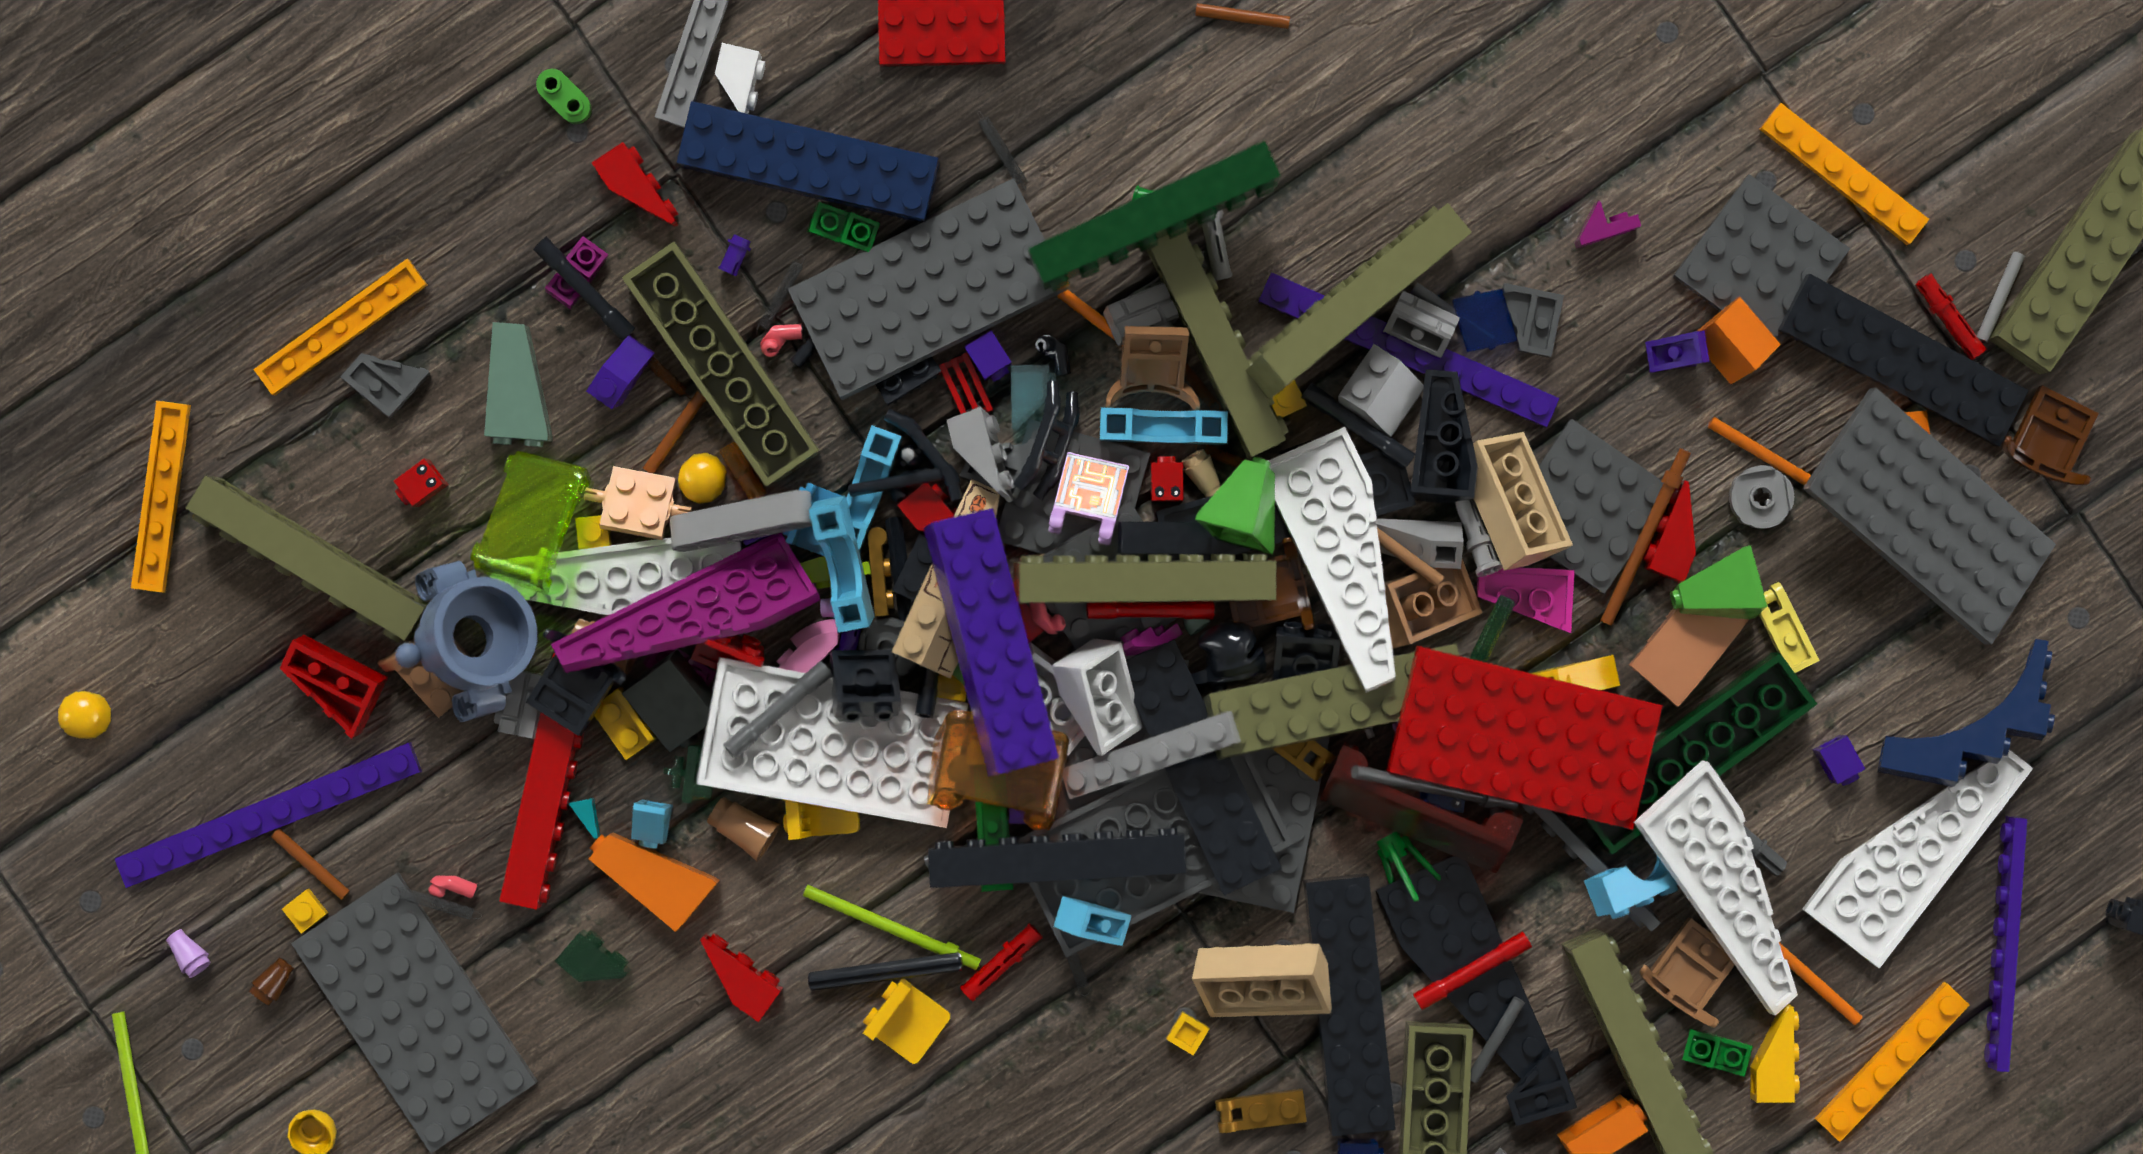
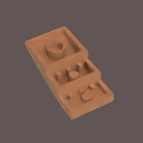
M1673 608L1665 617L1667 619L1647 640L1648 643L1630 662L1629 666L1673 705L1679 707L1748 622L1747 619L1682 614L1679 609Z

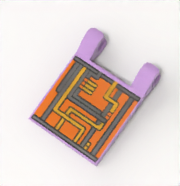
M1067 452L1054 507L1049 520V532L1060 534L1065 513L1102 521L1098 542L1110 545L1129 465Z

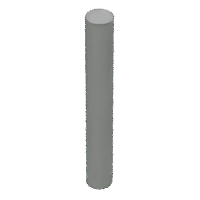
M2019 252L2012 253L1978 331L1977 337L1981 342L1988 343L2023 263L2025 255Z

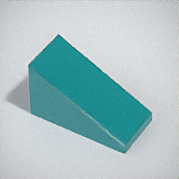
M595 799L569 802L568 804L593 838H598L600 836Z

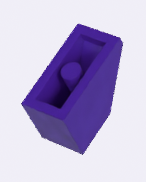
M630 335L627 336L603 364L586 392L610 409L622 405L655 353Z

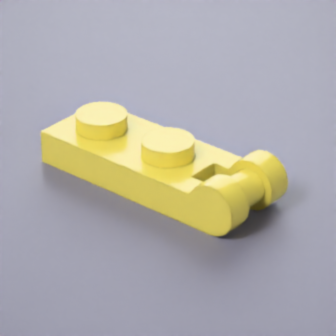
M1780 582L1769 586L1770 590L1764 592L1767 606L1777 601L1780 609L1771 613L1769 607H1767L1759 616L1777 652L1781 653L1796 673L1820 660Z

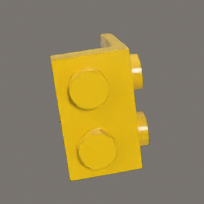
M782 799L786 805L783 826L785 832L788 833V840L802 839L810 836L849 834L860 830L858 812Z
M901 979L898 984L892 981L881 996L885 999V1002L879 1010L873 1007L863 1020V1023L867 1025L863 1034L871 1040H874L875 1037L910 1063L916 1064L946 1026L951 1015L948 1010L907 980Z

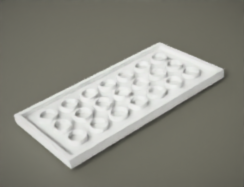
M719 658L696 784L947 828L955 783L947 779L944 769L948 761L958 758L960 755L969 703L937 697L934 717L922 718L915 715L918 694L900 691L901 705L898 716H893L891 720L885 722L877 721L875 717H862L856 722H846L843 720V717H835L832 699L833 679L829 678L813 693L808 694L760 735L754 744L735 759L725 749L723 744L741 728L749 725L792 688L805 673L764 665L758 667L748 662Z

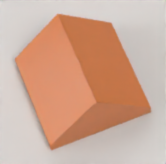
M1740 296L1697 330L1705 331L1709 360L1730 384L1756 371L1781 345Z

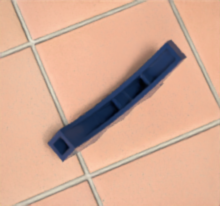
M2034 640L2030 647L2025 668L2016 686L2000 705L1982 719L1960 730L1934 737L1910 739L1886 736L1882 742L1877 772L1954 787L1958 779L1963 780L1965 776L1967 761L1961 760L1962 757L1998 764L2002 756H2008L2011 738L2006 737V734L2042 741L2046 733H2052L2055 715L2050 714L2051 704L2038 702L2039 700H2044L2047 689V682L2042 681L2044 669L2049 670L2052 659V651L2047 650L2049 641Z

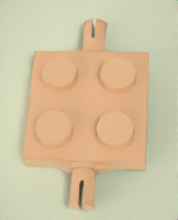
M613 466L610 482L605 491L586 487V493H584V501L602 503L603 512L599 524L600 529L663 540L665 527L670 521L671 516L692 512V507L674 504L673 493L676 485L674 477Z

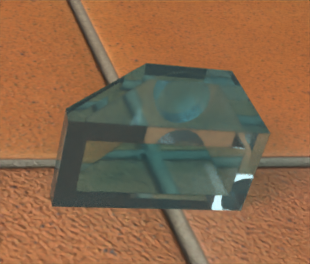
M1011 365L1012 431L1019 430L1045 404L1047 382L1056 381V373H1049V365Z

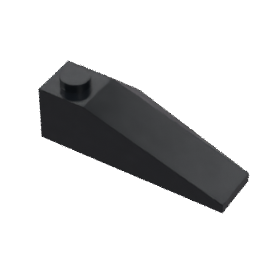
M1426 370L1411 493L1416 501L1452 503L1475 499L1478 464L1458 372Z

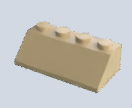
M1520 432L1488 438L1473 443L1478 464L1474 501L1504 571L1528 566L1573 546L1525 433Z
M1276 944L1272 946L1198 949L1192 980L1210 1017L1331 1014L1328 963L1320 944Z

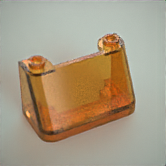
M964 710L951 711L945 716L933 741L927 804L937 806L942 810H952L959 806L964 799L1024 811L1023 821L1030 828L1050 830L1055 820L1068 753L1069 738L1062 732L1052 730L1059 758L988 776L972 712Z

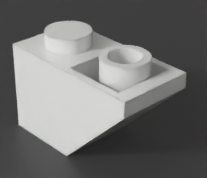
M722 43L715 75L738 112L748 114L749 110L754 111L756 107L758 92H755L754 88L756 80H762L765 61H761L762 56L759 51Z

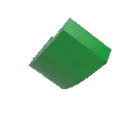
M817 202L807 232L861 251L869 252L880 223L855 213L846 212L825 203Z
M1690 1029L1682 1060L1745 1077L1753 1045Z

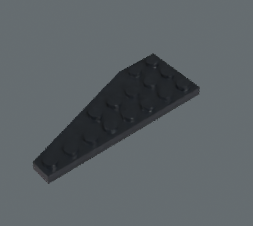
M1462 851L1431 864L1434 870L1441 876L1439 881L1425 868L1408 875L1419 897L1418 902L1413 901L1402 878L1375 889L1401 948L1432 982L1445 978L1503 943ZM1511 960L1501 963L1446 996L1486 1041L1489 1040L1512 999L1517 997L1525 1002L1496 1051L1520 1079L1551 1051Z

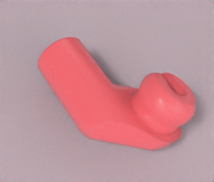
M802 324L775 325L771 327L761 341L762 353L767 357H774L778 354L786 340H802Z
M1045 602L1029 603L1033 621L1048 634L1055 635L1058 631L1065 629L1066 623L1063 616L1060 614L1051 616L1047 612Z
M435 876L430 881L432 884L428 891L431 895L442 898L447 889L471 899L474 896L477 884L458 876Z

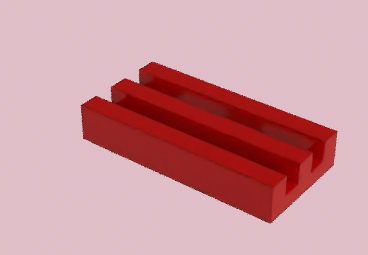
M964 353L939 365L961 414L967 411L947 370L951 367L954 368L972 409L978 408L959 366L962 362H965L985 405L983 409L987 413L993 411L968 353Z

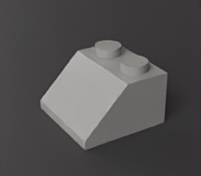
M1374 344L1340 392L1338 403L1391 438L1423 392L1424 385L1399 359Z

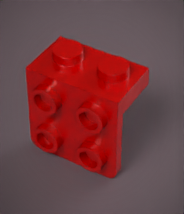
M746 634L743 637L734 635L716 640L707 639L705 642L695 645L690 659L717 670L720 657L748 662L762 667L765 661L764 646L760 645L761 642L758 639Z

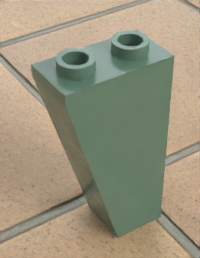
M493 322L484 436L493 438V444L512 445V439L525 440L524 446L543 447L544 442L553 441V434L530 327L524 324Z

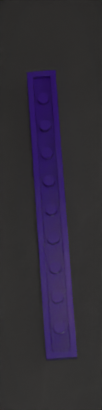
M1271 272L1258 303L1298 319L1325 295ZM1373 316L1343 339L1368 351L1375 344L1399 359L1407 368L1425 375L1426 370L1458 372L1462 392L1545 428L1548 426L1560 399L1448 349H1445L1442 357L1438 358L1383 332L1387 323Z
M409 742L117 857L115 862L125 888H128L420 773L422 769L413 746Z

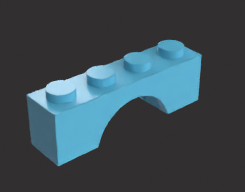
M1101 407L1099 441L1226 445L1228 411H1154Z
M872 425L860 455L852 484L889 477L903 437ZM884 491L851 497L849 493L847 495V503L860 554Z
M846 495L815 501L809 509L815 539L822 547L828 565L831 582V606L837 631L839 633L869 627L875 616Z
M1658 856L1654 870L1645 880L1636 877L1627 867L1607 869L1584 880L1597 916L1611 915L1612 919L1629 914V907L1633 905L1642 907L1654 902L1653 896L1659 893L1660 896H1665L1679 890L1678 884Z

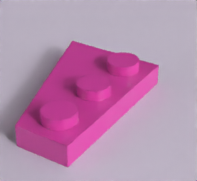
M1519 567L1504 571L1502 568L1493 574L1478 577L1477 597L1571 633L1574 570Z

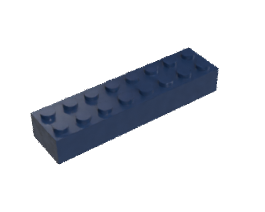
M694 101L690 103L677 164L684 169L920 223L927 221L940 164L938 157Z

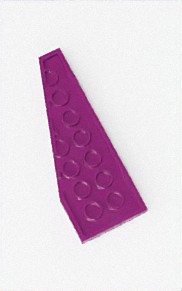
M777 533L552 643L551 646L565 673L698 644L705 642L707 639L716 640L764 629L820 601V597L790 546L786 543L782 533Z

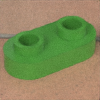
M547 69L538 76L536 82L538 93L567 122L581 124L590 117L592 112L590 100L561 71ZM555 79L557 80L556 88L552 90L547 89V82ZM573 101H577L580 104L579 109L575 112L569 110V105Z

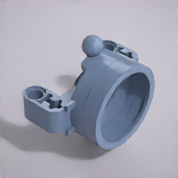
M461 561L432 567L418 573L415 577L418 595L423 601H431L423 612L419 628L415 631V645L412 643L400 645L395 653L396 661L405 668H412L420 661L427 672L434 673L440 680L454 688L464 690V692L456 694L452 698L453 711L460 722H466L503 710L506 706L505 694L512 692L509 681L518 676L527 667L535 652L537 625L530 605L521 593L511 585L490 577H477L475 570L467 572ZM461 618L475 620L485 633L486 646L484 652L479 657L464 655L457 649L454 643V627Z

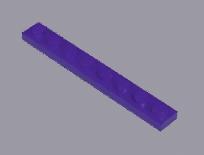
M2006 816L2005 823H2002L2000 828V839L2004 842L2003 854H2000L1998 859V871L2002 873L2001 886H1998L1996 889V903L1999 905V916L1995 918L1993 924V932L1997 936L1996 949H1993L1991 954V965L1995 968L1994 980H1991L1989 984V997L1993 999L1992 1012H1989L1987 1015V1029L1990 1031V1042L1986 1044L1984 1050L1985 1061L1988 1062V1067L2000 1072H2009L2027 833V819Z

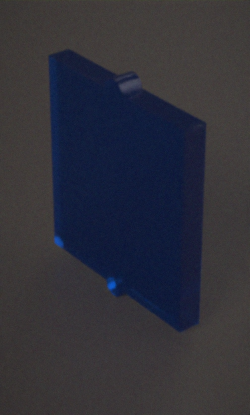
M1502 289L1484 293L1475 291L1473 295L1452 300L1455 314L1460 317L1458 324L1467 353L1486 348L1494 350L1496 346L1517 341Z

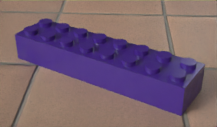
M993 508L932 522L924 527V532L988 776L1059 758Z

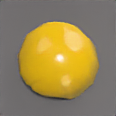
M708 453L694 454L680 468L678 475L679 488L687 499L698 504L712 502L724 490L726 468L718 457Z
M87 691L74 692L63 699L58 709L60 728L69 736L79 739L98 737L106 731L111 721V708L105 698L99 694Z
M315 1109L299 1112L291 1120L287 1137L292 1148L300 1154H327L335 1144L337 1129L334 1120L327 1113Z

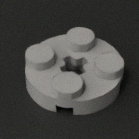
M1766 465L1754 466L1744 470L1733 479L1729 491V504L1733 514L1740 523L1757 529L1770 528L1780 524L1788 515V512L1791 511L1794 504V490L1790 480L1780 471ZM1758 488H1762L1763 493H1769V499L1764 502L1765 506H1760L1758 501H1754L1753 496L1757 494Z

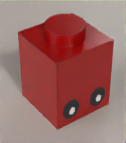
M1175 456L1157 457V463L1150 464L1151 502L1183 501V462H1176Z
M425 458L394 480L398 486V489L395 490L397 496L406 506L411 504L413 507H420L449 485L431 460Z

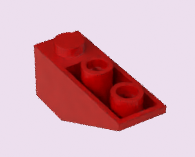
M622 142L591 162L612 193L674 227L679 225L674 218L679 213L669 198L665 201L662 200L657 192L662 187L652 172L647 175L640 166L644 160L634 146L628 148Z
M1686 480L1681 482L1679 489L1675 488L1669 501L1670 504L1665 515L1663 514L1656 529L1658 534L1654 544H1649L1642 559L1646 561L1643 569L1678 583L1685 581L1696 555L1690 486Z
M715 933L712 936L705 934L700 941L732 1004L759 1022L783 989L778 984L780 979L768 970H764L762 973L752 965L755 962L746 954L739 951L736 955L726 948L729 943Z

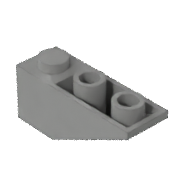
M978 407L947 419L953 448L1008 502L1013 501L1011 489L1014 488L1010 473L1005 469L1004 461L1007 460V455L1003 445L998 441L997 433L1000 432V428L995 416L989 415L982 407Z
M1376 519L1379 529L1432 568L1461 569L1464 543L1461 522ZM1380 545V553L1396 557Z

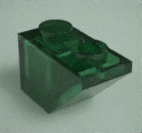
M584 929L580 931L555 960L560 967L578 982L620 979L627 976L631 971L626 966L629 961L619 952L614 950L611 953L603 946L605 941L592 930L589 932Z

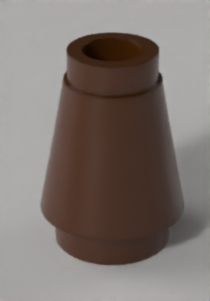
M279 957L276 962L272 963L251 982L253 986L249 992L270 1006L273 1000H278L294 967Z

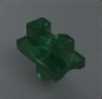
M692 744L688 746L686 769H683V756L674 757L673 767H664L663 773L672 775L671 787L680 788L682 776L685 777L682 802L693 803L695 800H709L712 798L713 787L696 784L702 745Z

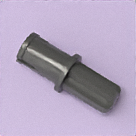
M1744 826L1747 837L1751 838L1754 849L1751 850L1753 858L1774 876L1781 874L1786 868L1787 862L1767 845L1766 839L1761 840Z

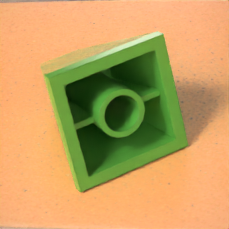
M1253 457L1252 461L1244 459L1197 513L1196 520L1215 539L1273 554L1275 548V473L1270 469L1271 463L1259 457Z
M1751 545L1743 547L1679 583L1673 591H1670L1673 608L1679 609L1682 614L1750 620L1756 618L1768 607Z

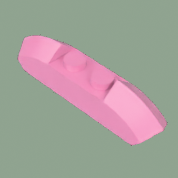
M835 619L816 622L796 633L790 640L797 649L793 652L789 648L776 661L780 665L778 668L807 673L819 661L822 662L840 642V632L838 633Z

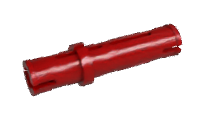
M1932 273L1925 275L1914 284L1931 306L1929 308L1931 313H1936L1939 319H1941L1969 359L1973 360L1987 350L1953 304V297L1945 293Z
M1029 923L1010 942L1007 940L1002 944L1004 948L964 985H961L960 989L974 1002L982 992L1015 962L1020 963L1024 959L1023 955L1043 938L1042 935Z

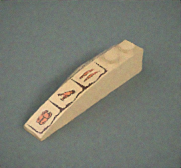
M971 479L954 517L993 508L996 517L1000 494L995 489ZM932 563L892 652L951 679L957 666L958 658Z

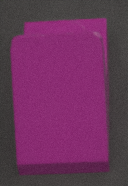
M1598 200L1594 203L1575 241L1576 249L1637 230L1641 227L1638 214L1629 217L1627 212H1623L1609 217L1610 223H1607L1601 202Z

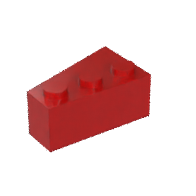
M306 635L292 640L279 668L308 697L311 696L324 709L323 712L329 718L332 717L346 730L345 733L351 739L363 732L388 679L387 676Z

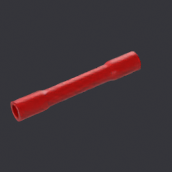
M1214 601L1086 602L1087 619H1116L1118 617L1213 619Z
M1522 931L1499 944L1494 950L1445 978L1436 980L1413 993V996L1421 1010H1424L1445 998L1452 991L1501 963L1510 961L1531 949L1532 945Z

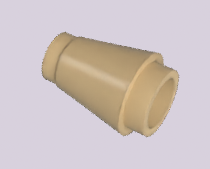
M1201 449L1182 460L1185 467L1183 471L1204 494L1205 498L1213 496L1221 486L1210 454L1206 455L1204 449Z

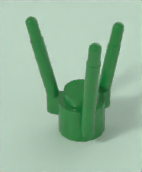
M1396 831L1376 842L1379 847L1377 853L1382 860L1388 884L1395 881L1390 863L1394 862L1414 902H1418L1419 897L1400 860L1401 857L1407 855L1405 848L1436 880H1441V876L1414 847L1408 835L1401 837L1399 831Z

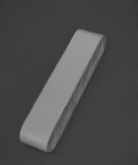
M795 490L674 515L670 517L672 550L680 552L693 551L812 526L809 509L812 506L811 493L805 490Z

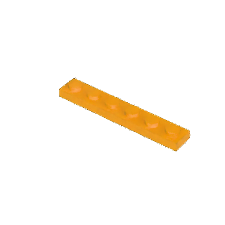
M1782 103L1777 105L1759 128V130L1904 244L1909 245L1929 221V218Z
M406 259L253 370L271 395L275 396L424 289L428 284L412 262Z
M156 400L131 582L132 589L166 592L191 405Z
M1943 982L1814 1119L1837 1141L1841 1142L1970 1004L1948 983Z

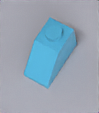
M643 799L635 802L632 815L631 839L639 840V846L657 848L658 844L666 843L673 805Z
M1063 896L1054 927L1081 938L1123 946L1132 915L1087 901Z

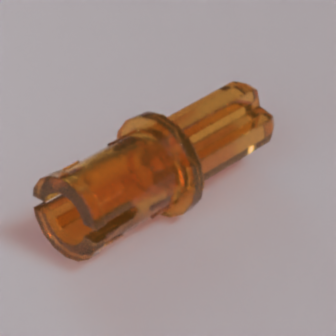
M735 442L726 445L720 450V454L735 476L732 478L733 481H738L749 500L768 494L753 471L754 468L749 465Z

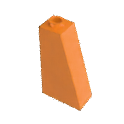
M611 833L607 837L601 834L590 847L593 854L588 859L675 932L683 926L720 881L708 873L648 847L639 846V843L616 833Z

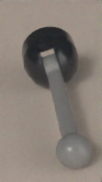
M907 445L900 450L898 460L903 468L912 470L922 465L924 455L919 447Z

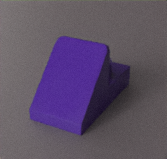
M1695 331L1645 342L1650 373L1691 367L1709 362L1705 331Z

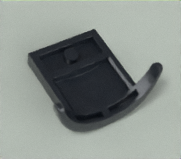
M546 629L543 633V637L553 642L568 636L552 629ZM555 654L526 703L576 735L582 736L615 681L622 686L626 675L614 662L565 673Z

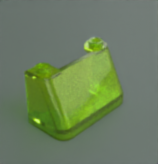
M517 451L515 455L510 454L504 467V472L507 473L481 543H475L470 560L474 561V569L478 572L548 596L553 580L550 579L552 569L550 568H556V558L576 505L581 502L579 492L586 493L585 489L589 487L592 478L586 468Z

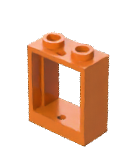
M1620 1094L1564 1129L1557 1136L1569 1154H1613L1648 1132L1643 1123L1648 1119L1638 1103L1636 1104L1633 1099L1626 1100Z

